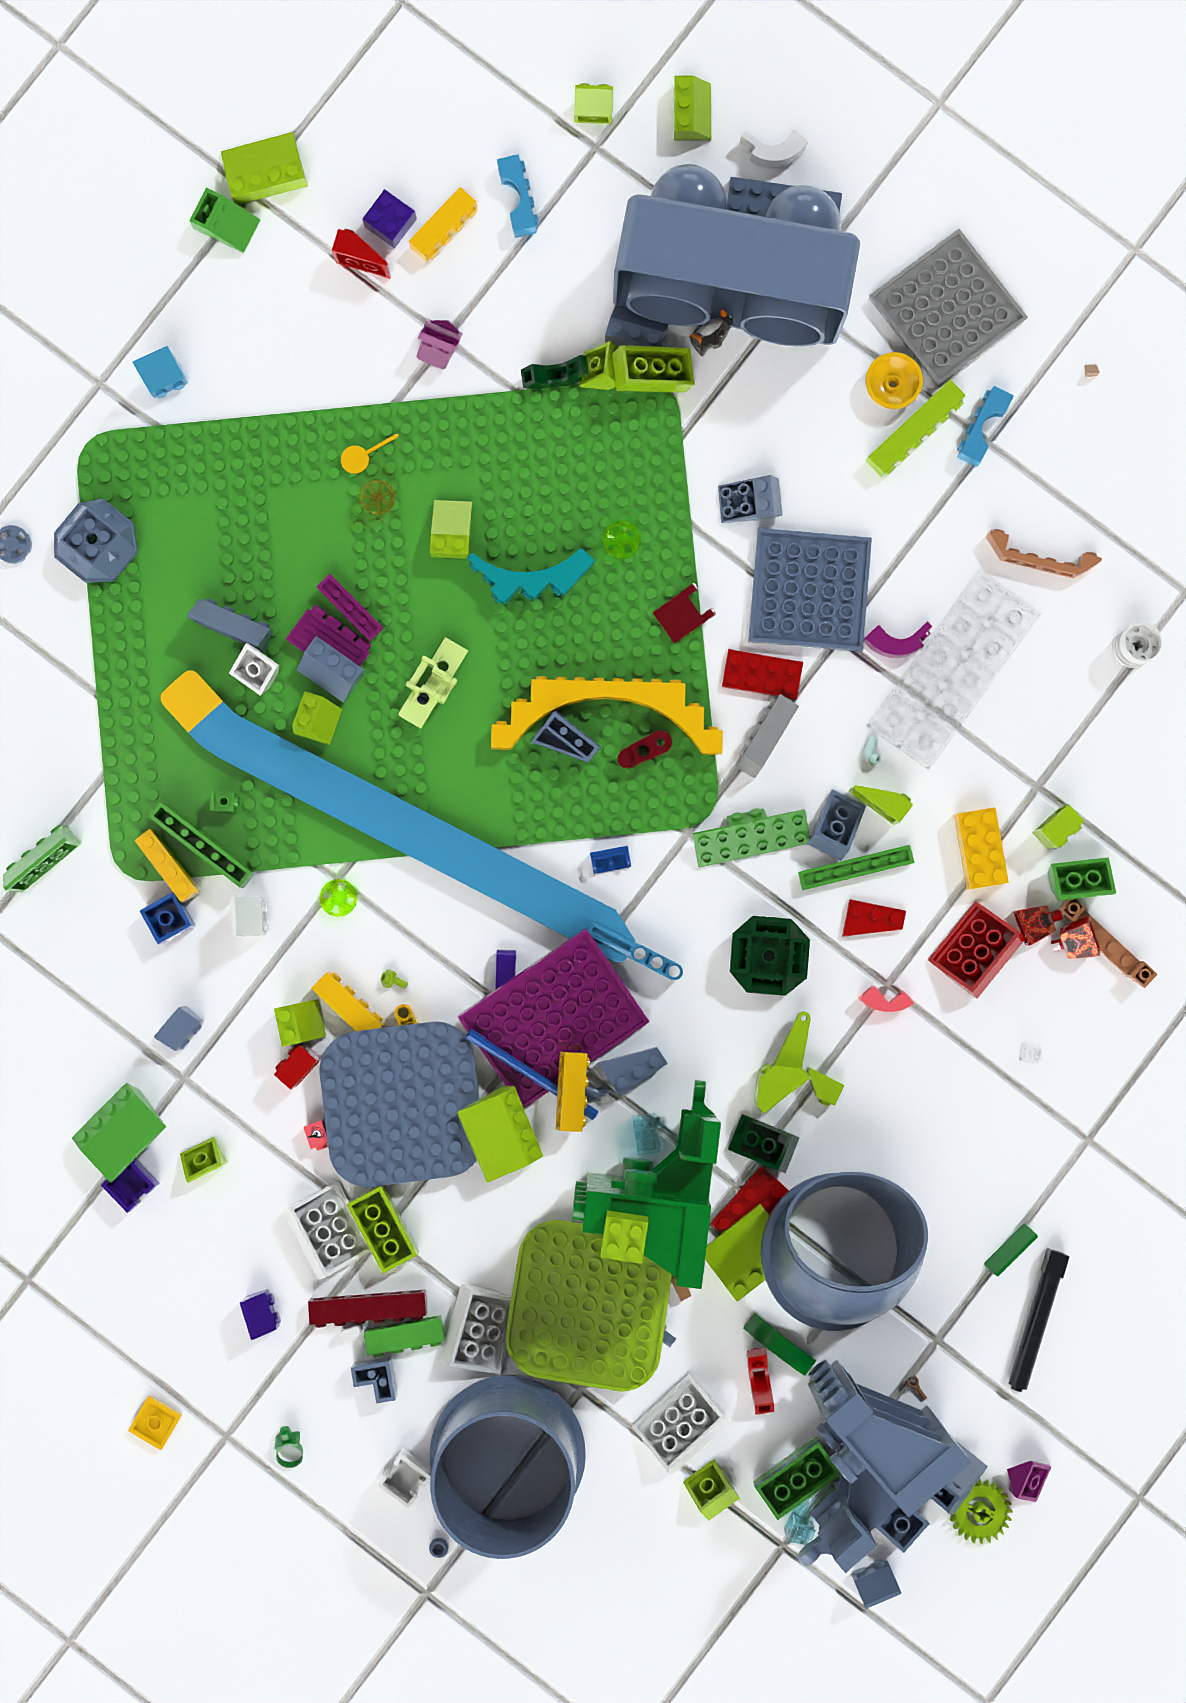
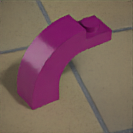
M927 621L912 636L905 639H897L888 635L878 625L864 638V643L879 655L889 658L906 657L924 646L919 639L924 641L931 634L929 630L933 626Z

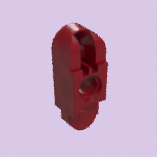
M660 730L631 744L620 751L617 757L619 766L628 769L634 768L666 754L672 746L671 736L669 733ZM660 738L664 740L662 746L657 744V740ZM639 747H646L649 751L646 756L639 755L637 751Z

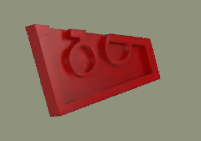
M849 899L842 937L902 930L906 910Z

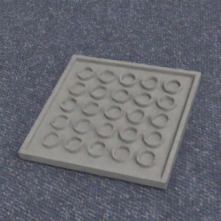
M960 229L941 241L868 297L937 387L1028 319L1022 308Z

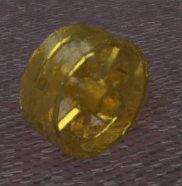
M370 480L360 489L359 502L368 513L375 515L385 514L394 506L395 492L392 486L385 481ZM379 483L377 492H375L371 484ZM383 485L387 487L388 492L380 493ZM367 487L371 490V495L364 494ZM390 494V502L388 503L383 498ZM364 497L371 498L367 506L364 503ZM375 502L377 512L369 509ZM380 502L387 505L382 511L380 510Z

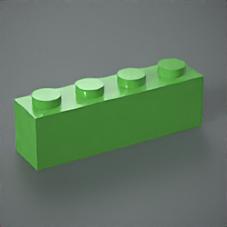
M442 1315L368 1328L363 1332L367 1356L373 1355V1358L384 1356V1353L391 1351L392 1354L404 1352L403 1349L407 1348L419 1350L423 1348V1345L430 1344V1347L440 1346L446 1338Z

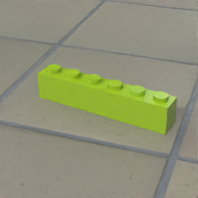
M950 379L868 456L866 462L880 477L885 473L887 475L892 473L896 468L894 465L898 461L902 463L910 455L908 452L912 448L916 450L923 443L922 439L926 435L930 437L937 430L935 427L940 422L944 424L951 417L949 413L953 409L957 411L964 405L965 393Z

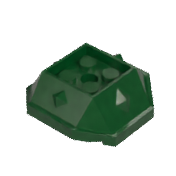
M751 916L732 933L729 972L746 993L786 996L807 979L810 939L792 919ZM767 950L772 951L774 954L771 961L764 959V952Z

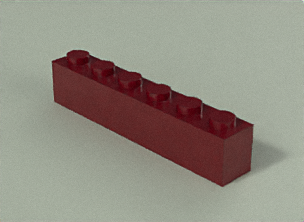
M426 1289L310 1298L308 1301L309 1325H315L316 1328L326 1327V1324L334 1323V1326L346 1325V1322H354V1325L365 1324V1321L373 1320V1323L385 1322V1319H392L393 1322H398L408 1317H412V1320H421L428 1313Z

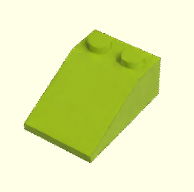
M434 500L430 539L431 557L467 559L469 557L472 502Z
M858 785L851 787L848 791L893 825L899 824L914 805L910 802L911 798L904 793L900 795L896 792Z

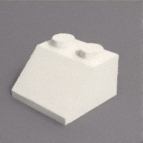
M246 643L229 674L261 696L271 687L277 677L279 665L249 643Z

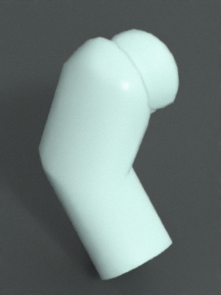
M870 736L863 753L869 764L878 765L881 761V757L875 751L878 739Z

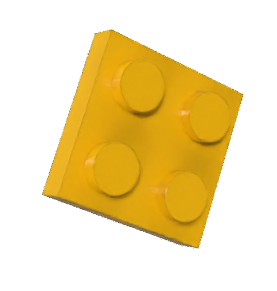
M149 1395L128 1431L162 1450L181 1419L182 1414Z

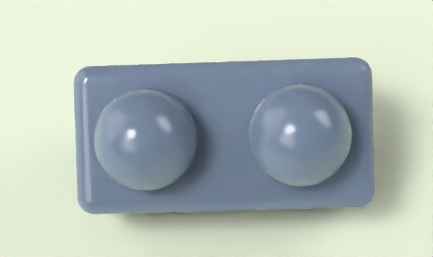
M694 164L678 165L661 175L656 181L650 196L636 194L627 201L614 269L613 303L630 309L635 314L646 319L669 325L696 326L704 324L710 319L721 318L723 322L720 326L742 329L752 337L773 344L794 347L817 344L833 345L837 343L848 315L861 245L860 239L853 233L840 231L841 220L838 208L832 198L821 189L809 185L787 188L771 201L764 217L726 210L724 188L711 171ZM723 309L727 316L721 317L720 310Z

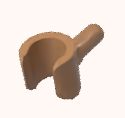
M913 1375L916 1379L914 1385H911L907 1379V1384L914 1388L923 1400H926L927 1396L919 1386V1379Z

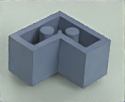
M392 1357L352 1364L350 1369L353 1387L373 1384L376 1404L396 1400L398 1393Z

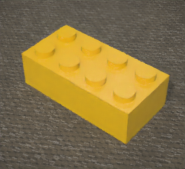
M996 807L953 815L966 889L970 890L1009 883Z

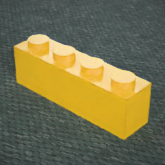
M459 187L409 240L410 248L426 263L430 259H434L439 253L438 250L451 241V236L455 232L458 233L462 230L468 218L472 219L478 211L477 201L463 188Z
M149 829L134 840L181 902L186 903L201 891L155 830Z
M330 971L326 972L311 988L355 1031L382 1028L385 1025L382 1022V1016L376 1011L372 1013L368 1009L370 1005L362 998L359 1000L354 995L356 992L349 985L345 987L340 982L342 978L334 971L333 973Z
M560 1052L555 1130L583 1132V1128L586 1126V1117L584 1116V1108L587 1107L585 1088H588L586 1070L590 1064L587 1053Z

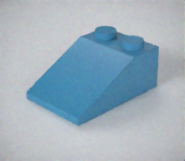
M168 346L132 361L153 398L165 397L168 392L180 390L188 383L180 363Z

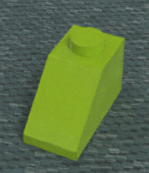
M808 1067L807 1073L810 1077L814 1094L820 1098L818 1102L827 1107L830 1104L835 1106L845 1085Z

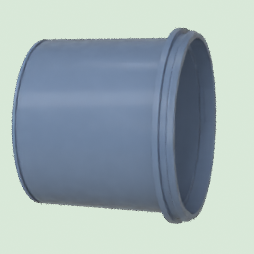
M499 1375L479 1380L460 1391L446 1405L436 1422L430 1443V1493L433 1508L440 1524L455 1542L470 1552L483 1557L511 1559L535 1552L557 1535L569 1516L574 1496L580 1486L585 1469L586 1448L584 1435L572 1408L556 1391L547 1385L531 1378L516 1375ZM508 1416L524 1419L542 1428L559 1445L570 1471L567 1481L558 1496L539 1512L519 1519H496L480 1514L470 1508L453 1490L445 1471L443 1451L448 1443L465 1427L482 1419Z

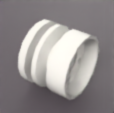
M1145 622L1131 625L1118 634L1113 642L1115 658L1120 664L1129 668L1141 667L1152 661L1160 654L1163 647V639L1159 630L1152 624Z

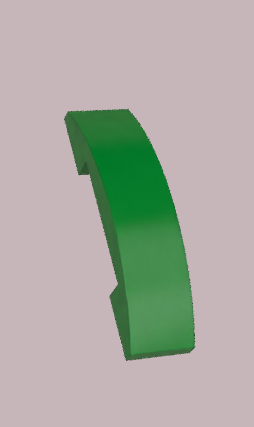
M756 1313L752 1315L743 1327L758 1342L804 1376H806L817 1361Z

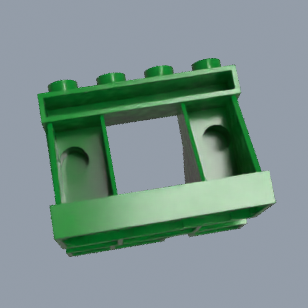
M702 1080L694 1081L691 1110L682 1109L679 1136L678 1141H675L676 1149L654 1168L652 1160L624 1157L622 1160V1166L624 1167L623 1176L587 1172L586 1182L576 1181L572 1220L583 1221L582 1232L601 1235L604 1232L607 1210L647 1216L648 1228L643 1255L672 1274L678 1287L702 1289L711 1204L709 1202L713 1164L717 1163L721 1121L716 1118L717 1116L704 1103L706 1081Z

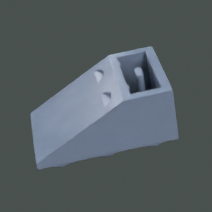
M766 475L718 486L721 523L765 520L783 516L779 478Z
M959 1442L957 1443L971 1460V1463L931 1498L950 1514L957 1512L988 1467V1465Z

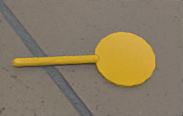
M395 434L367 451L360 446L346 448L341 455L342 467L351 474L363 472L369 464L368 454L396 439L399 435Z

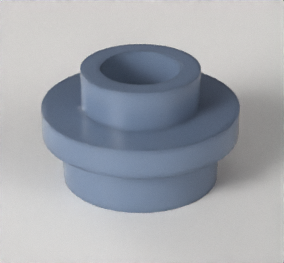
M435 1538L431 1541L429 1551L433 1557L442 1558L448 1553L449 1545L445 1539ZM440 1544L443 1549L437 1550L435 1546Z

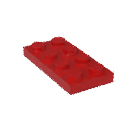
M728 649L722 687L775 697L781 694L787 699L797 700L803 662Z
M761 1165L710 1224L720 1233H723L758 1204H761L768 1215H770L778 1201L789 1190Z

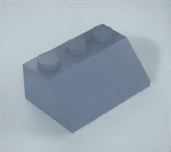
M615 305L605 332V342L611 341L618 346L662 347L669 324L646 319L635 314L630 309Z
M315 636L304 652L297 671L343 703L366 673L363 668L317 636Z

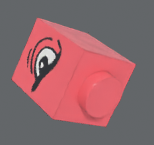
M324 1119L303 1127L310 1149L316 1147L318 1151L328 1147Z

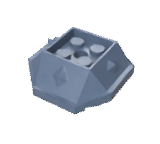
M104 499L78 503L54 532V558L85 583L114 582L139 552L134 523ZM97 536V541L94 544H90L91 537Z

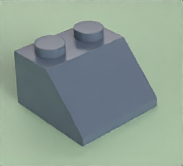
M181 1006L176 1009L153 1037L174 1051L183 1050L190 1043L188 1039L191 1035H196L203 1026L201 1024L204 1020L189 1007Z
M878 1560L872 1564L873 1566L866 1569L865 1567L859 1568L851 1575L865 1609L902 1594L887 1560Z

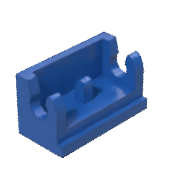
M628 845L590 852L594 874L631 867Z

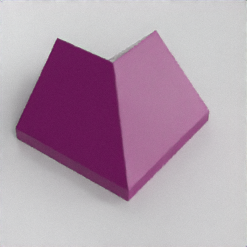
M1030 1460L1008 1468L1007 1472L1011 1483L1008 1488L1009 1491L1017 1499L1037 1502L1052 1466Z

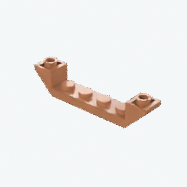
M990 530L986 537L1001 561L1073 579L1102 561V557H1098L1096 553L1086 552L1079 557L1077 567H1075V564L1071 562H1064L1063 564L1056 562L1057 560L1054 558H1039L1035 553L1023 554L1019 553L1020 550L1014 548L1007 550L1009 534H1005L1003 530Z
M1078 899L1066 900L1059 910L1068 923L1089 916L1100 946V952L1124 975L1141 987L1146 988L1158 974L1145 961H1139L1085 911L1086 907Z

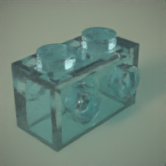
M655 1112L632 1115L637 1155L660 1153V1148L664 1147L663 1137L658 1136L657 1129L661 1128L660 1117H656ZM649 1121L650 1125L645 1127L643 1125L644 1122ZM647 1141L653 1142L651 1146L646 1145Z

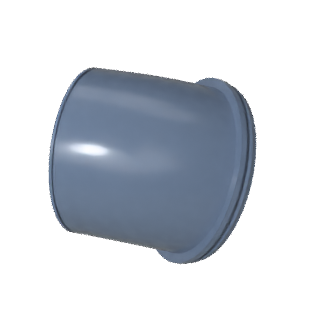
M839 1172L817 1175L802 1181L790 1189L778 1201L770 1213L761 1241V1265L764 1278L777 1303L799 1322L826 1331H843L857 1328L893 1309L910 1291L920 1273L928 1244V1226L925 1216L914 1198L899 1185L888 1179L864 1172ZM831 1187L852 1188L865 1193L875 1200L887 1214L896 1237V1263L890 1281L874 1286H849L828 1280L810 1269L795 1251L789 1233V1222L798 1205L813 1193Z

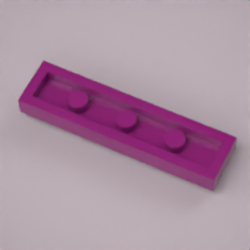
M331 574L316 586L370 642L384 629Z

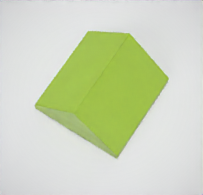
M215 1137L180 1153L187 1183L228 1163Z

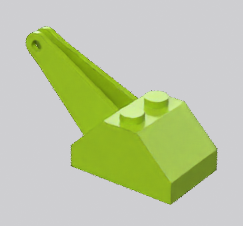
M801 1011L797 1014L774 1063H766L759 1068L760 1073L757 1074L753 1102L763 1114L810 1079L802 1068L811 1016L808 1012ZM803 1015L806 1017L804 1021L801 1020Z

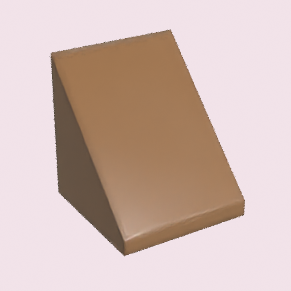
M1097 364L1084 365L1085 377L1099 375L1100 371Z

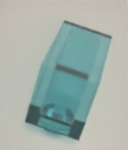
M794 1512L791 1513L784 1527L787 1541L791 1543L806 1545L809 1540H813L816 1533L812 1521Z

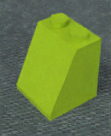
M319 999L274 1008L282 1047L326 1037Z

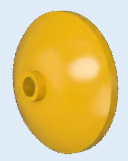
M890 352L877 357L871 363L866 373L865 384L869 396L876 404L887 409H901L909 406L916 400L922 389L923 376L920 367L911 357L903 353ZM889 382H893L895 387H890Z

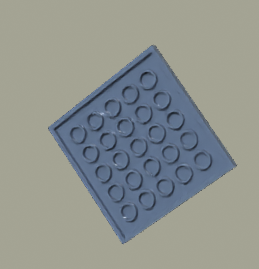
M758 528L748 642L862 652L872 538Z

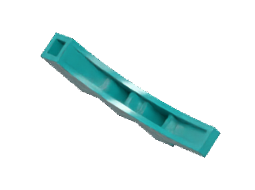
M582 548L556 566L533 572H513L497 568L483 561L473 552L467 558L468 566L475 573L479 571L483 575L482 579L488 585H494L490 589L493 594L491 597L498 604L502 602L504 605L520 589L522 590L521 594L526 599L536 601L550 585L552 586L550 589L557 596L561 594L565 597L595 565V560Z

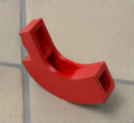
M753 1348L747 1351L746 1359L755 1415L772 1413L775 1411L769 1378L766 1348Z

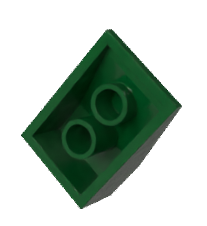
M741 1114L728 1150L786 1174L800 1137Z

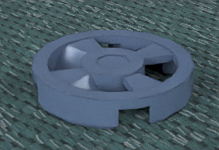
M15 525L2 527L0 535L5 532L8 537L6 539L0 537V552L5 549L7 550L4 556L0 554V559L10 564L24 561L25 557L32 550L30 535L24 529ZM20 532L25 536V539L21 541L17 539ZM19 550L24 552L21 556L17 554Z

